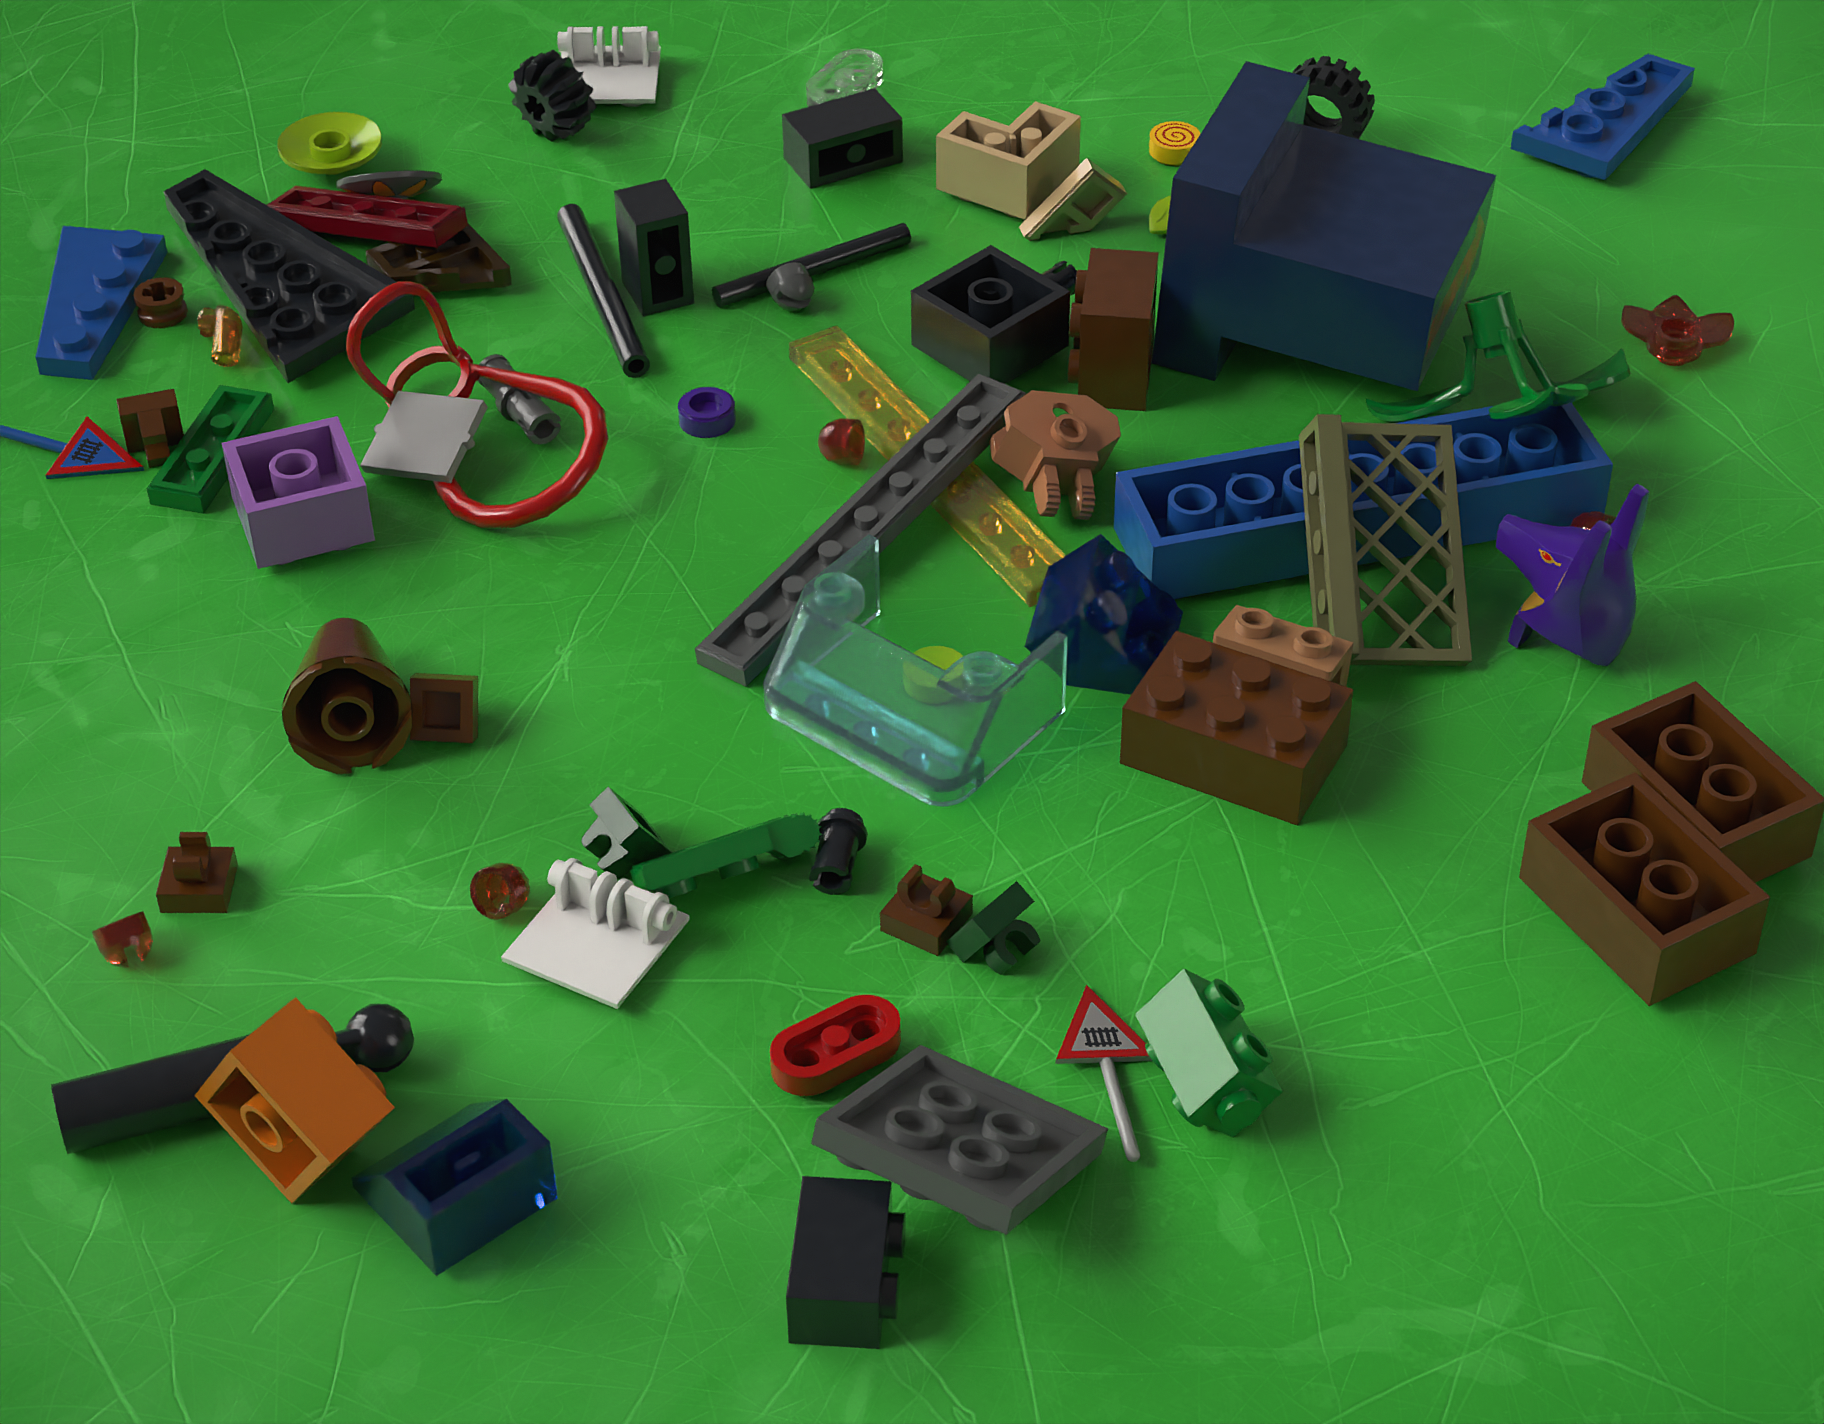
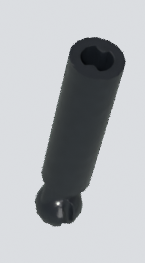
M370 1004L363 1007L349 1020L346 1029L335 1032L337 1044L355 1064L364 1065L373 1072H388L401 1065L409 1056L414 1044V1036L409 1018L402 1011L389 1004ZM248 1035L51 1084L56 1114L67 1154L213 1117L194 1095L229 1051Z

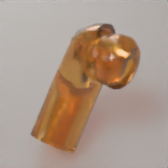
M217 305L216 309L209 307L201 309L198 313V329H200V334L203 337H213L212 362L223 367L237 365L240 359L243 332L242 321L238 313L227 305Z

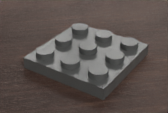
M920 1045L816 1119L811 1144L836 1155L842 1164L850 1168L868 1170L900 1185L901 1189L912 1197L935 1201L965 1215L966 1219L976 1227L990 1231H999L1007 1235L1102 1154L1108 1128Z

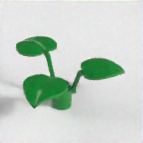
M1507 290L1482 296L1465 303L1472 334L1463 336L1466 358L1464 377L1460 383L1447 389L1404 401L1383 403L1366 398L1368 410L1375 417L1393 422L1424 417L1462 401L1461 398L1471 394L1474 390L1477 349H1483L1485 358L1507 355L1522 398L1491 407L1489 414L1492 419L1524 417L1541 412L1550 405L1560 406L1589 395V392L1616 384L1629 377L1631 373L1625 353L1620 348L1610 359L1583 375L1569 381H1552L1524 333L1521 319L1517 317L1511 291ZM1520 348L1544 389L1535 391L1530 387L1517 352Z

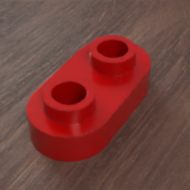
M857 995L847 998L782 1030L776 1035L770 1046V1066L774 1082L787 1093L797 1096H813L823 1093L889 1060L897 1052L901 1042V1023L897 1008L891 1002L879 996Z

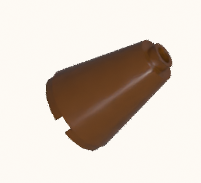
M352 618L333 619L320 627L285 694L282 704L283 726L294 752L315 768L335 774H352L351 768L372 764V769L386 764L404 747L412 729L413 710L409 692L371 629L361 621Z

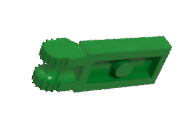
M797 813L791 814V816L784 815L782 818L777 817L633 865L630 873L636 887L646 891L656 890V893L661 892L666 894L668 898L697 889L694 876L718 869L721 879H726L759 868L756 855L766 852L777 859L800 855L803 850L804 852H809L810 848H816L815 844L820 842L819 836L822 833H820L819 828L821 826H818L817 819H813L812 815L806 816L805 813H800V815H797Z

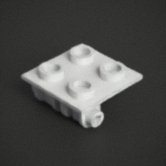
M603 26L597 27V46H594L593 27H568L567 32H558V52H561L562 59L570 57L574 68L578 72L584 71L583 79L594 90L590 97L594 100L595 104H621L634 107L644 103H655L661 55L658 31H649L648 26L623 27V46H620L618 26L612 27V46H605Z
M570 858L566 862L556 860L552 864L547 878L548 884L555 887V894L505 951L501 959L502 962L618 1009L690 918L688 914L678 911L675 905L670 904L666 894L661 892L651 893L634 886L632 881L625 878L617 882L616 875L608 871L603 872L598 877L596 870L583 866L582 862L575 858Z

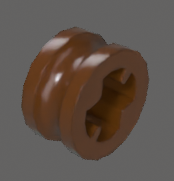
M154 278L141 283L134 291V299L138 306L137 313L140 322L151 328H167L180 323L188 312L185 300H183L184 290L182 284L171 278Z

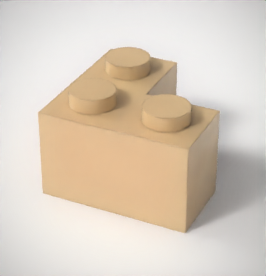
M1036 101L1009 126L963 111L936 135V189L958 196L964 201L975 202L1001 211L1008 216L1026 220L1079 166L1081 116Z

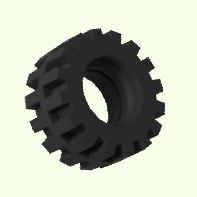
M1321 56L1317 63L1313 57L1307 59L1302 66L1299 64L1292 73L1310 77L1307 96L1316 95L1326 98L1337 107L1341 118L1336 119L1321 115L1311 106L1307 97L1303 125L1359 139L1372 118L1374 112L1372 107L1375 103L1374 95L1367 94L1371 88L1368 80L1360 81L1358 79L1362 72L1356 67L1349 71L1345 68L1347 62L1338 59L1333 64L1331 63L1330 56Z

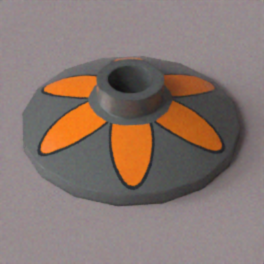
M434 171L377 172L345 177L337 180L336 185L337 189L343 192L407 199L422 194L438 185L442 181V174Z

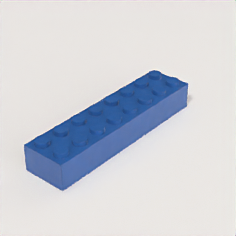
M1572 403L1560 406L1550 405L1545 410L1536 414L1510 419H1492L1489 409L1493 406L1396 423L1452 425L1462 546L1497 540L1499 524L1507 514L1553 526H1574L1604 519L1613 463ZM1299 440L1116 472L1114 530L1150 603L1175 600L1309 574ZM1348 440L1349 459L1369 476L1385 458L1367 441ZM1388 441V442H1389L1393 447H1396L1401 441ZM1410 442L1400 452L1426 478L1437 467L1435 442ZM1389 464L1373 481L1399 506L1416 490V487L1392 464ZM1437 476L1432 483L1439 489ZM1351 481V490L1353 493L1358 488V486ZM1364 492L1353 502L1354 518L1372 535L1389 518ZM1423 494L1405 511L1431 536L1442 525L1441 511ZM1396 522L1378 540L1396 558L1414 555L1421 548ZM1442 535L1437 542L1444 548ZM1355 539V541H1356V553H1357V551H1358L1363 545H1361V544ZM1367 551L1357 562V565L1378 562V560Z

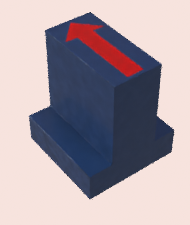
M1246 61L1173 177L1152 364L1215 381L1238 341L1418 391L1478 268L1496 175L1303 125L1310 77Z

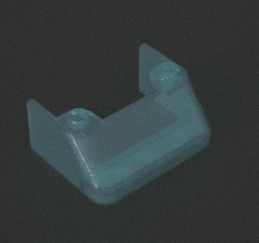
M868 534L804 586L763 682L764 706L772 718L926 804L942 807L952 806L963 802L1065 712L1067 636L1056 631L1019 664L992 652L977 651L959 658L946 670L941 669L864 628V626L880 614L879 539Z

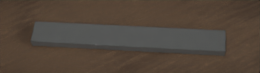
M977 374L695 648L697 664L746 687L990 445L989 441L992 435L1006 426L1004 417L1006 408L1026 395V392Z

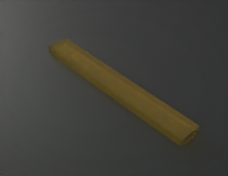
M837 325L789 342V358L888 461L931 420ZM974 462L930 504L1029 607L1080 587L1081 570Z

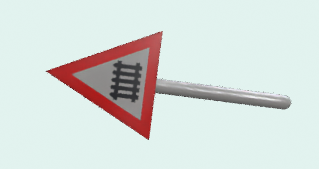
M1086 985L1055 1064H1100L1126 1158L1131 1162H1135L1140 1158V1151L1114 1062L1152 1061L1145 1049L1146 1043Z

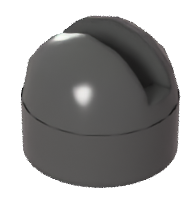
M792 262L784 264L774 270L767 280L769 293L773 300L784 310L795 312L806 308L814 294L813 280L805 266L801 263Z

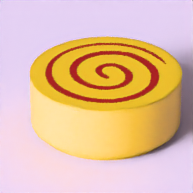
M1169 121L1160 123L1150 131L1149 153L1152 158L1162 164L1179 166L1183 163L1201 133L1195 126L1185 122Z

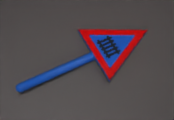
M88 416L68 443L0 425V437L60 453L46 473V479L144 471V467Z

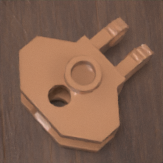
M1032 390L1006 408L1004 412L1006 426L994 433L989 441L992 461L1021 480L1024 491L1034 492L1035 503L1037 504L1036 509L1038 514H1040L1039 516L1055 517L1060 505V494L1068 495L1074 519L1089 520L1094 512L1096 499L1092 476L1102 470L1121 437L1118 417L1087 395ZM1060 408L1065 410L1068 414H1062L1056 417L1053 413V409Z

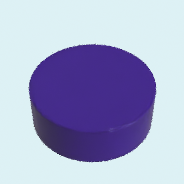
M715 387L693 389L684 394L678 402L679 425L684 432L694 437L713 438L721 436L730 431L735 425L734 398L728 392Z

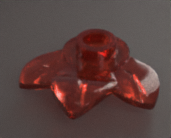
M1672 295L1657 305L1652 311L1625 305L1621 316L1623 327L1633 336L1646 342L1647 350L1660 362L1670 366H1681L1692 362L1701 356L1703 349L1725 344L1730 339L1734 329V318L1731 313H1712L1697 317L1678 295Z

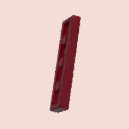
M294 186L267 205L310 231L436 248L468 226L465 208L461 206L303 186Z

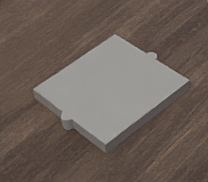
M398 391L382 423L374 427L376 435L360 466L365 473L451 483L467 449H471L475 445L473 436L488 407L484 400Z

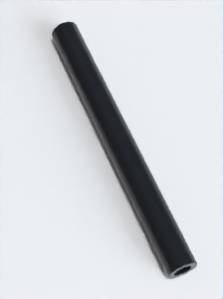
M567 204L559 210L557 214L558 222L623 372L628 377H640L649 370V359L581 207L576 204Z

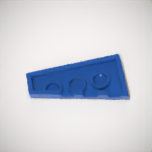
M1646 54L1608 76L1605 87L1593 90L1587 88L1575 95V101L1572 106L1565 110L1554 107L1542 114L1539 125L1531 128L1524 124L1514 130L1511 149L1575 170L1585 177L1606 180L1692 86L1695 68L1655 55Z
M62 226L36 352V361L40 375L87 380L94 379L137 306L134 299L135 289L141 283L154 277L168 253L164 235L141 233L137 230L116 231Z

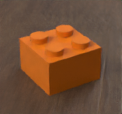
M296 997L231 1049L194 1095L291 1204L350 1154L395 1108L386 1098L385 1087L378 1076L368 1067L361 1064L356 1065L337 1044V1036L331 1024L320 1013L311 1009L307 1010Z

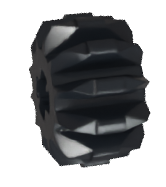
M555 50L545 54L541 52L535 57H529L520 64V68L513 72L514 79L509 83V88L515 97L511 102L520 109L522 113L521 120H527L536 135L543 133L545 138L551 142L558 138L565 139L569 135L573 136L578 133L591 120L590 114L596 109L595 102L590 97L594 90L585 83L583 79L584 71L578 72L574 68L570 57L562 59Z

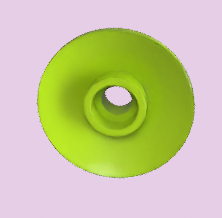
M324 112L304 117L289 125L280 134L277 147L282 161L296 170L312 174L335 175L357 168L374 158L381 148L382 136L379 127L372 120L362 115L349 112Z

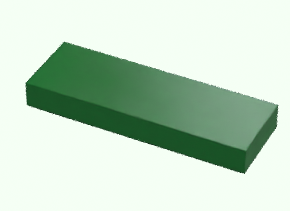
M219 385L147 487L150 504L204 514L228 479L222 443L257 435L274 411L272 394Z

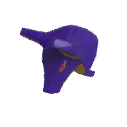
M1636 484L1630 490L1615 521L1609 525L1599 520L1591 530L1574 526L1542 524L1511 514H1507L1503 518L1497 530L1496 548L1515 563L1534 589V592L1521 605L1514 617L1508 643L1518 648L1535 630L1552 643L1596 665L1608 666L1613 662L1628 639L1635 618L1637 596L1632 555L1644 523L1649 490Z

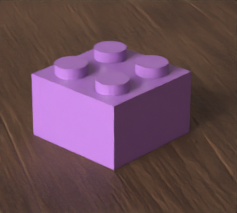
M338 416L222 443L232 499L258 569L277 564H287L297 559L334 550H345L355 545L375 541L366 484Z

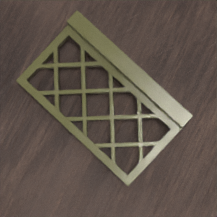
M1317 414L1299 434L1313 627L1324 629L1332 636L1354 643L1350 665H1468L1472 662L1452 425L1342 422L1341 415ZM1348 440L1367 441L1385 458L1369 476L1349 459ZM1388 441L1401 442L1396 447H1393ZM1410 442H1435L1437 467L1427 478L1400 453ZM1389 464H1392L1416 487V490L1401 506L1394 502L1373 482ZM1437 476L1439 489L1432 483ZM1351 481L1358 486V488L1353 493L1351 490ZM1362 492L1389 516L1386 522L1373 535L1353 515V502ZM1421 494L1426 496L1441 511L1442 525L1432 536L1405 512ZM1394 522L1421 546L1405 565L1378 541ZM1442 535L1444 548L1437 542ZM1355 539H1356L1361 545H1363V546L1357 551V553H1356V541H1355ZM1367 551L1394 575L1378 594L1358 577L1357 562ZM1427 552L1446 569L1447 584L1437 595L1410 571ZM1400 581L1426 605L1410 625L1383 601ZM1447 595L1449 607L1442 601ZM1360 598L1367 604L1362 612ZM1372 611L1399 634V637L1388 648H1364L1362 622ZM1432 611L1451 628L1452 649H1434L1415 631ZM1406 641L1412 648L1399 647Z

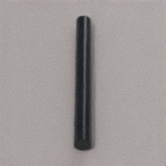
M900 223L712 287L713 299L718 307H723L767 292V280L771 273L787 263H801L805 266L809 275L814 276L911 242L910 230L905 223Z

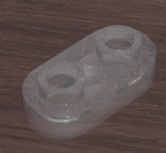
M857 48L840 52L808 80L806 84L807 107L866 90L877 89L883 82L882 57L868 49Z

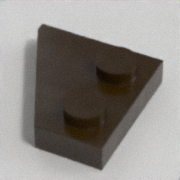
M469 223L468 226L438 248L389 242L366 251L367 264L396 282L410 281L422 284L431 292L500 288L512 285L510 266Z

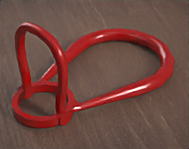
M398 281L388 285L372 296L355 314L347 333L346 351L348 359L362 380L383 397L389 408L397 392L402 391L403 386L413 374L423 367L437 362H453L461 369V375L457 386L448 396L469 398L475 382L480 377H484L570 406L583 419L585 438L578 458L561 479L536 496L510 505H485L469 498L455 477H453L451 483L433 481L438 495L456 518L480 528H516L548 517L575 498L599 469L609 439L606 414L603 407L588 389L559 378L473 364L474 362L470 355L462 347L456 345L444 312L437 299L422 284ZM403 294L420 296L431 314L443 346H432L415 352L399 364L390 375L385 386L373 375L362 359L360 352L362 332L366 324L379 309L394 298Z

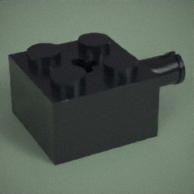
M990 245L911 290L912 346L969 381L977 374H981L1006 384L1069 346L1070 296L1075 294L1077 270L1071 264L1067 266L1066 261H1060L1049 270L1040 274Z

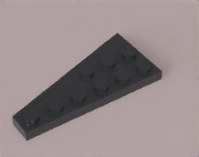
M206 169L163 191L167 210L287 383L292 382L339 353L346 351L347 333L355 314L372 296L386 286L396 283L395 280ZM403 294L380 308L366 324L362 332L361 341L415 309L413 295Z

